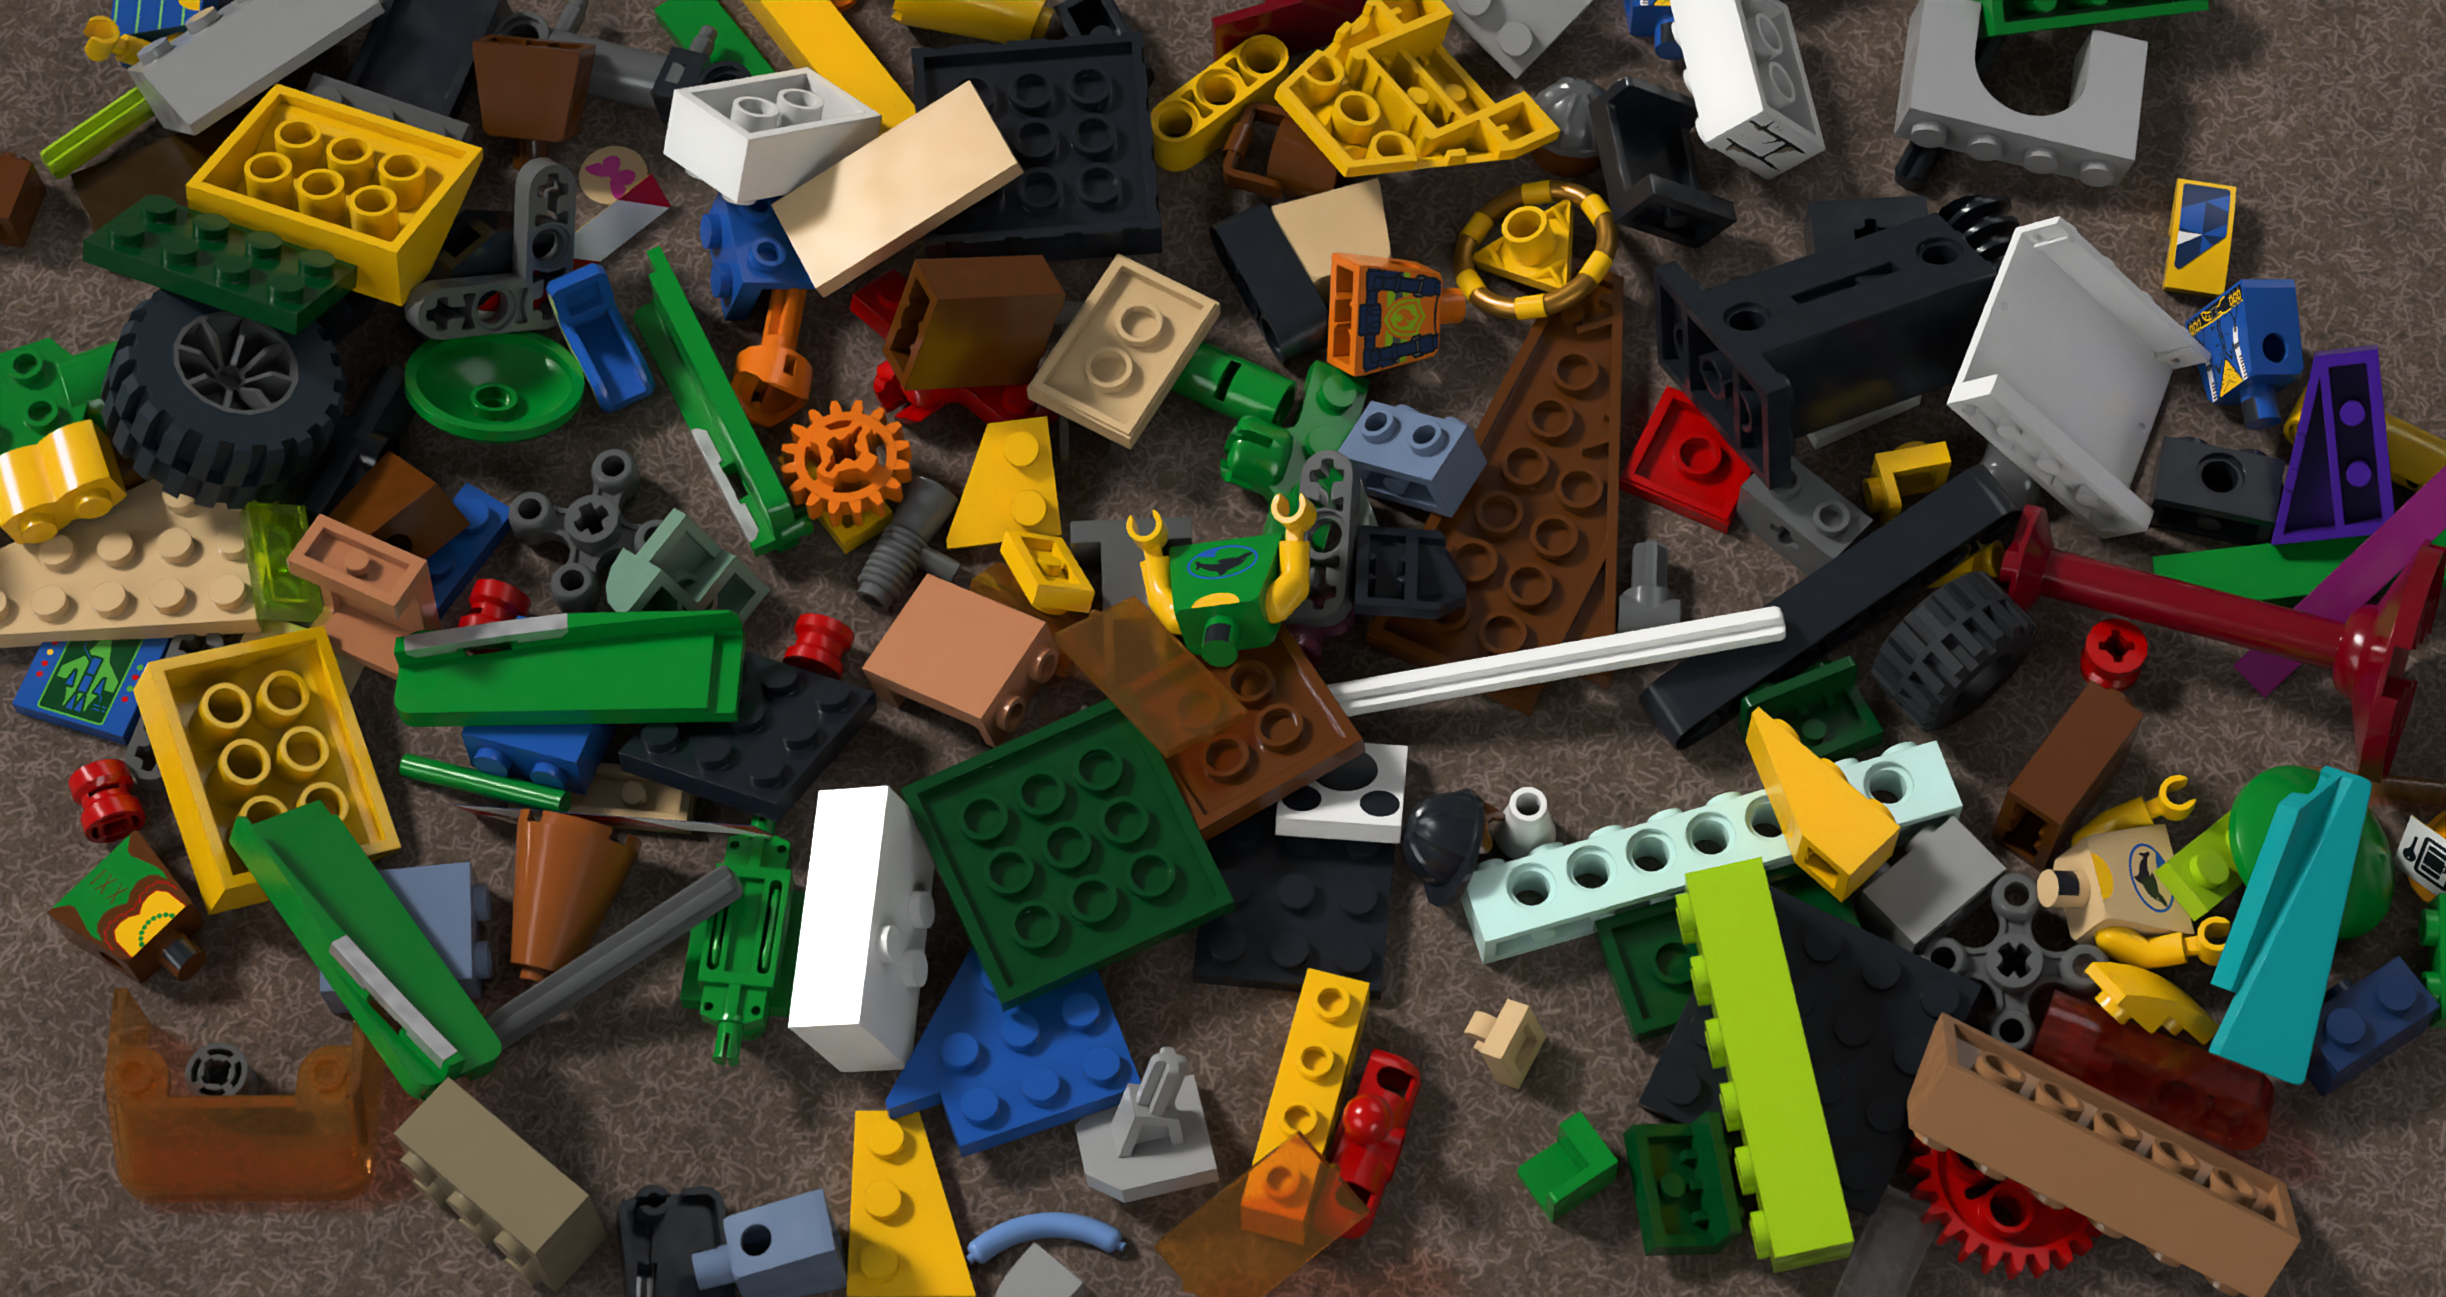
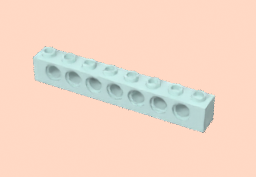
M1937 740L1918 746L1915 742H1903L1890 747L1882 756L1862 762L1855 758L1835 762L1844 772L1848 783L1867 799H1875L1871 792L1877 790L1889 791L1898 798L1899 801L1893 804L1882 803L1889 809L1895 822L1901 827L1895 847L1909 843L1919 831L1928 825H1933L1938 829L1952 816L1959 820L1963 804ZM1765 789L1741 795L1740 792L1736 791L1723 793L1712 798L1706 806L1685 812H1682L1679 808L1663 810L1651 816L1647 823L1623 829L1620 825H1611L1593 832L1587 840L1566 846L1562 842H1551L1535 848L1527 857L1506 863L1502 859H1491L1475 865L1472 878L1460 899L1483 965L1593 934L1594 921L1675 898V895L1685 893V873L1762 857L1765 872L1794 864L1795 862L1783 833L1777 837L1768 838L1761 836L1753 828L1757 824L1768 823L1776 826L1782 833ZM1701 840H1711L1719 844L1723 851L1712 855L1700 852L1694 846V843ZM1641 857H1653L1659 860L1664 867L1658 871H1645L1639 868L1634 861ZM1590 873L1599 876L1605 884L1601 887L1590 889L1579 885L1575 878L1581 874ZM1525 890H1532L1540 893L1546 900L1541 904L1529 906L1519 902L1515 895Z

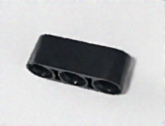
M1260 203L1209 225L1210 238L1216 254L1277 361L1283 364L1328 344L1329 311L1269 207L1265 203Z

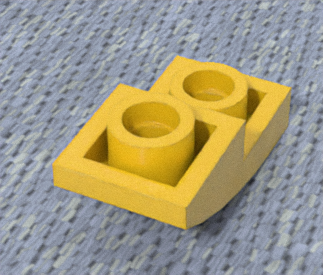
M2092 962L2085 970L2102 989L2095 997V1000L2122 1025L2132 1017L2151 1035L2161 1025L2175 1037L2185 1029L2203 1046L2219 1029V1025L2189 994L2158 974L2143 968L2114 962Z

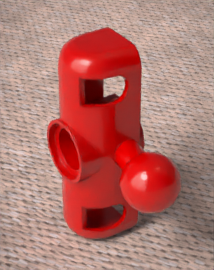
M1375 1047L1373 1048L1356 1097L1351 1099L1344 1108V1113L1334 1137L1328 1159L1331 1167L1315 1210L1313 1229L1340 1238L1353 1240L1362 1238L1372 1227L1386 1185L1390 1183L1407 1134L1406 1127L1421 1087L1420 1071L1408 1059ZM1388 1085L1407 1091L1403 1098L1381 1086ZM1349 1200L1367 1206L1364 1214H1361L1339 1202Z

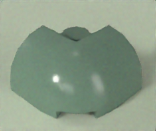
M676 508L672 509L636 555L624 548L621 550L611 566L606 583L607 602L615 612L731 610L739 614L742 624H744L770 591L735 555L723 550L687 514Z

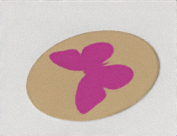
M609 146L601 148L587 157L580 168L579 183L583 192L590 199L601 204L611 205L647 177V167L643 158L632 149L622 146Z

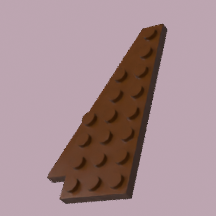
M1572 256L1571 280L1578 275L1586 261ZM1608 271L1597 288H1594L1592 292L1576 304L1548 317L1536 318L1474 433L1475 440L1487 464L1452 518L1431 512L1423 527V530L1441 531L1444 535L1446 548L1466 579L1465 608L1439 619L1376 615L1366 633V644L1417 667L1426 668L1615 634L1624 277ZM1614 670L1579 677L1610 689L1613 683ZM1549 682L1480 694L1532 716Z

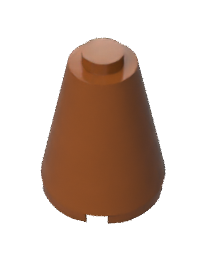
M531 809L520 810L517 821L510 964L522 968L520 980L536 985L587 952L639 856L642 845L640 839L628 834L624 846L610 840L612 827L543 810L540 822H536Z

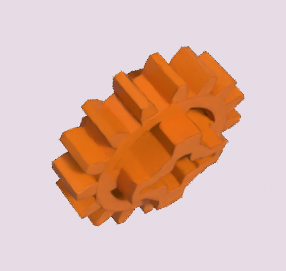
M837 400L831 401L830 414L824 417L814 409L809 410L808 415L811 425L806 428L793 424L790 429L795 444H782L781 448L785 463L781 467L785 486H790V495L794 505L806 502L808 516L812 520L818 518L824 511L829 512L831 526L833 527L839 526L843 515H852V519L857 527L863 526V512L872 510L880 518L886 516L883 501L887 498L891 501L901 502L903 493L900 483H907L912 480L910 463H908L912 460L910 443L904 440L900 422L896 421L887 425L885 409L882 407H878L870 416L866 415L862 400H856L852 405L851 411L842 412ZM878 446L886 454L884 467L879 464L876 452ZM810 460L815 462L817 473L815 481L808 474Z

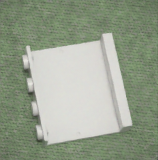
M2057 216L2015 228L1946 404L2099 537L2106 539L2148 530L2154 510L2129 488L2174 369L2209 362L2212 354L2193 338L2186 328L2179 325L2160 308L2149 294L2138 288L2116 268L2112 260L2103 256L2083 238L2073 225Z

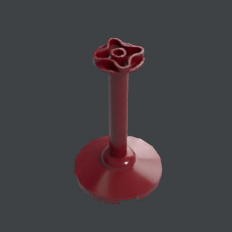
M2026 504L2021 514L2014 540L2004 555L1999 582L2001 583V588L2025 613L2041 596L2332 670V680L2335 689L2342 697L2350 700L2352 705L2358 776H2362L2371 782L2382 784V779L2387 778L2393 764L2417 688L2418 681L2404 678L2403 676L2411 649L2416 651L2419 644H2424L2427 634L2432 632L2446 571V547L2434 545L2432 540L2425 539L2379 604H2367L2358 607L2350 614L2345 623L2055 549L2047 510L2039 506Z

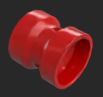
M479 579L474 584L468 599L472 607L470 614L461 617L457 628L515 620L518 615L527 617L532 602L524 592L510 584L494 579ZM481 649L467 651H469L472 654L478 655L501 651V649Z
M119 759L94 761L76 770L69 778L68 786L73 801L83 808L80 822L85 837L91 842L111 843L129 836L134 830L138 832L146 822V815L140 800L131 794L134 781L125 761Z

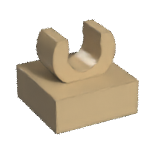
M1507 999L1498 1018L1484 1012L1475 1011L1464 1031L1467 1037L1477 1040L1473 1049L1481 1054L1495 1080L1518 1090L1547 1037L1530 1006Z

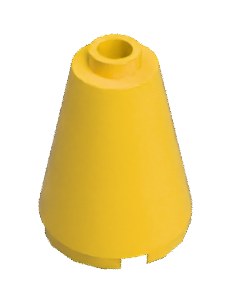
M895 0L893 9L896 11L891 16V20L902 25L1007 44V41L1045 38L1055 10L1046 6L1048 0Z

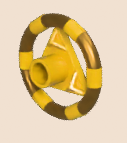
M1551 179L1523 183L1488 201L1473 214L1459 234L1453 256L1456 285L1470 304L1492 316L1519 321L1548 317L1576 304L1592 292L1594 288H1597L1612 266L1618 246L1617 223H1614L1611 209L1602 197L1584 186ZM1552 202H1559L1551 208L1547 209L1546 211H1543L1538 207L1532 206ZM1572 205L1582 209L1596 228L1597 240L1593 253L1578 275L1571 280L1574 210ZM1506 216L1502 224L1503 236L1476 252L1493 225ZM1474 262L1480 270L1549 293L1516 298L1495 294L1487 288L1476 273Z

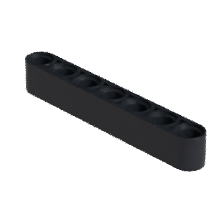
M1984 464L1968 468L1763 606L1762 608L1776 606L1781 609L1786 628V636L1782 641L1688 657L1653 681L1640 695L1639 703L1676 751L1690 747L1740 714L1741 700L1755 687L1766 682L1781 683L1794 678L2002 537L2018 522L2022 514L2021 510Z

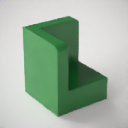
M1579 1111L1559 1124L1557 1142L1520 1165L1517 1170V1176L1551 1223H1553L1615 1182L1618 1160L1582 1112Z

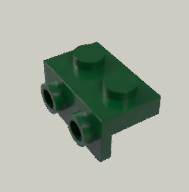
M1847 656L1835 662L1823 660L1811 665L1801 675L1781 683L1766 682L1755 687L1741 700L1738 731L1746 743L1752 712L1757 707H1760L1771 718L1781 719L1788 723L1798 734L1801 743L1820 759L1826 758L1832 762H1837L1880 745L1884 731L1855 684L1858 666L1852 656Z
M1705 1111L1694 1122L1688 1124H1633L1623 1133L1645 1256L1717 1254L1741 1234L1744 1208L1740 1196L1735 1193L1730 1169L1732 1157L1731 1142L1728 1135L1723 1132L1721 1117L1718 1111Z

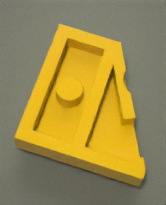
M1047 416L987 424L946 539L948 551L1002 544L1006 530L1062 537Z

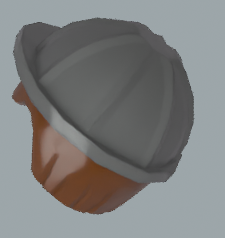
M1563 77L1539 92L1533 100L1560 129L1557 140L1530 151L1531 157H1533L1535 163L1539 164V167L1553 175L1565 178H1576L1584 174H1590L1600 162L1588 104L1607 91L1606 89L1591 82L1588 78Z

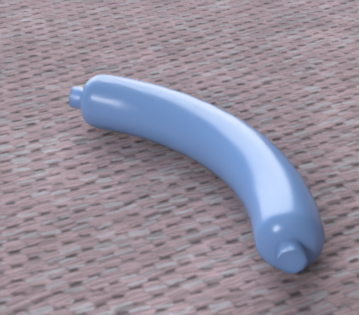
M1042 1212L1010 1219L983 1232L969 1243L967 1248L969 1254L964 1258L970 1265L974 1262L984 1264L1010 1247L1043 1238H1063L1081 1241L1107 1253H1112L1116 1249L1122 1252L1127 1243L1122 1241V1233L1119 1229L1103 1221L1074 1213Z

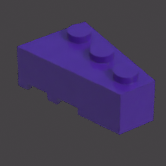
M2378 344L2315 351L2271 545L2372 535L2395 513Z

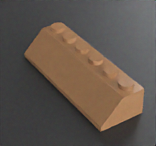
M1943 1012L1941 1013L1934 1026L1907 1099L1909 1128L1913 1130L1915 1136L1921 1142L1942 1152L1950 1148L1970 1158L1977 1169L1993 1179L2004 1181L2008 1177L2030 1188L2031 1193L2049 1207L2059 1210L2064 1209L2065 1206L2087 1216L2090 1223L2102 1233L2117 1239L2125 1235L2145 1245L2149 1253L2162 1263L2176 1268L2183 1264L2203 1274L2213 1287L2227 1295L2238 1296L2239 1293H2242L2248 1297H2265L2301 1241L2286 1183Z

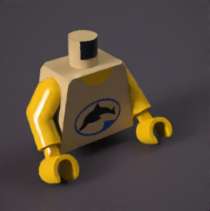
M2182 775L2168 777L2161 784L2158 796L2145 802L2143 797L2140 796L2101 812L2072 836L2071 848L2055 859L2053 869L2044 870L2039 875L2037 881L2039 902L2044 907L2064 908L2070 936L2077 944L2094 945L2104 951L2107 956L2121 964H2128L2146 970L2188 963L2189 956L2195 955L2202 962L2211 966H2217L2225 943L2213 945L2207 939L2213 937L2221 938L2228 935L2231 928L2230 921L2217 916L2207 918L2198 927L2197 936H2193L2195 932L2190 916L2154 873L2156 869L2174 855L2166 825H2154L2153 819L2162 815L2168 820L2181 821L2191 814L2197 799H2192L2178 805L2169 801L2166 795L2185 787L2188 781L2187 777Z

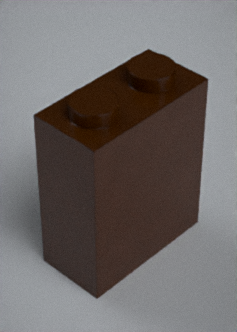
M1043 255L915 259L882 351L904 391L1030 384L1040 359L1045 355L1047 341L1056 318L1063 309L1066 293Z
M2091 680L2008 788L1991 840L2042 873L2046 870L2124 766L2144 714L2137 710L2133 702L2123 693L2111 688L2105 689Z

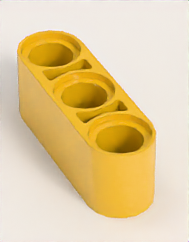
M1266 34L1255 35L1246 39L1158 103L1151 112L1154 160L1157 165L1169 171H1185L1195 166L1226 143L1233 124L1240 121L1247 104L1255 101L1273 106L1278 105L1279 103L1274 98L1277 87L1289 77V55L1285 44L1275 36ZM1261 70L1271 71L1269 73L1263 74L1257 73V71ZM1215 102H1226V103H1227V104H1225V105H1219V106H1218V105H1213V103H1215ZM1176 133L1184 135L1176 138L1168 137V135Z

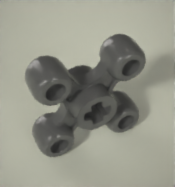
M610 449L596 457L591 470L594 483L592 495L577 499L569 508H561L554 505L546 495L539 492L520 494L509 507L508 519L512 531L521 542L527 545L538 546L548 541H558L570 549L569 560L555 571L550 585L555 605L562 613H591L595 610L601 595L598 583L600 570L612 566L623 548L636 555L664 521L654 519L644 524H634L627 521L621 515L624 503L636 495L641 482V475L636 460L624 450ZM601 530V532L591 535L592 531Z
M2016 872L1999 878L1993 886L1990 900L1992 911L1998 918L1999 932L1991 943L1984 947L1970 948L1963 946L1955 939L1937 937L1928 941L1922 947L1919 956L1931 962L1937 957H1948L1955 964L1949 969L1950 971L1987 987L1994 995L1997 1007L1994 1016L1988 1022L1986 1034L2030 1055L2036 1045L2037 1031L2036 1025L2029 1015L2028 1005L2035 992L2044 987L2056 986L2066 989L2074 996L2082 998L2093 997L2099 994L2102 989L2091 977H2079L2073 969L2079 964L2085 963L2090 965L2092 962H2109V959L2104 951L2090 944L2075 945L2063 952L2047 951L2039 946L2031 932L2032 921L2039 913L2041 907L2038 899L2037 883L2030 876ZM2017 892L2024 895L2028 901L2022 906H2012L2007 903L2005 897L2010 893ZM2009 957L2013 963L2019 957L2026 961L2025 976L2019 978L2015 972L2009 977L2002 974L2003 958ZM2006 1028H2014L2021 1032L2023 1038L2017 1043H2007L2001 1038L2000 1033Z

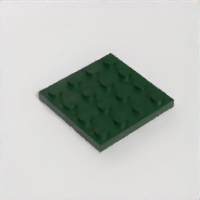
M1129 690L900 788L903 801L910 809L920 837L1003 1012L1235 910L1234 900Z

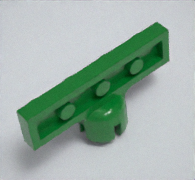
M1315 360L1307 373L1293 427L1283 428L1254 416L1246 415L1242 416L1237 426L1232 429L1224 447V453L1228 455L1227 460L1221 459L1220 475L1225 482L1259 494L1268 502L1269 513L1262 535L1283 533L1285 539L1286 528L1271 513L1273 498L1281 493L1289 502L1290 511L1288 517H1292L1297 513L1300 476L1304 464L1309 457L1319 451L1339 450L1361 417L1370 380L1360 376L1354 377L1334 366ZM1335 468L1330 469L1328 478L1319 479L1318 481L1327 491V508L1330 509L1336 508L1335 504L1331 501L1332 485L1334 482L1343 481V477ZM1331 523L1321 526L1314 533L1312 546L1316 552H1324ZM1311 566V568L1315 567L1317 570H1319V566Z

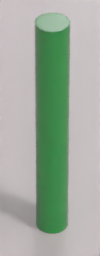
M410 753L403 756L399 766L400 775L405 778L541 811L568 812L572 803V796L569 791L510 777L488 774L477 769Z

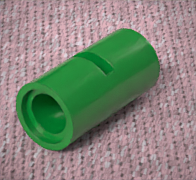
M1202 341L1170 391L1237 421L1242 416L1251 415L1281 427L1294 403L1297 382Z

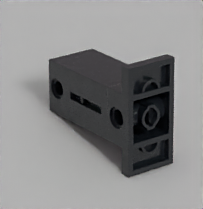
M1937 212L1707 290L1704 289L1699 280H1692L1676 261L1654 267L1658 364L1770 491L1791 483V457L1796 452L1794 439L1954 384L1998 271L1992 262L1985 261L1967 243L1966 238L1960 231H1955Z

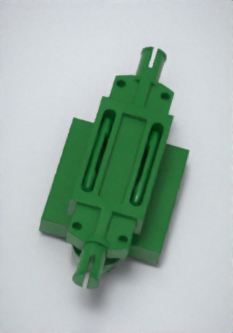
M753 814L751 826L774 835L776 822ZM738 834L728 837L724 864L716 863V868L721 865H727L740 879L744 893L741 898L692 928L690 933L680 1001L683 1008L700 1010L702 1022L718 1027L712 1061L725 1066L726 1058L729 1066L739 1065L742 1040L754 1041L766 1031L770 1016L790 1017L806 892L794 891L795 880L791 870L792 846L789 841L776 835Z

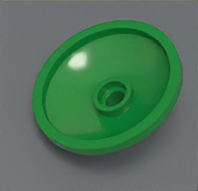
M530 331L444 340L430 339L413 352L408 359L404 372L406 397L413 409L422 418L447 434L479 443L509 444L544 436L569 421L577 413L584 397V374L575 357L560 344Z
M2297 765L2277 766L2257 775L2238 793L2229 817V842L2234 863L2246 887L2278 803L2292 792L2309 794L2313 791L2321 775L2320 771ZM2369 807L2366 812L2337 943L2357 939L2376 927L2387 914L2394 896L2395 867L2392 852L2381 824Z

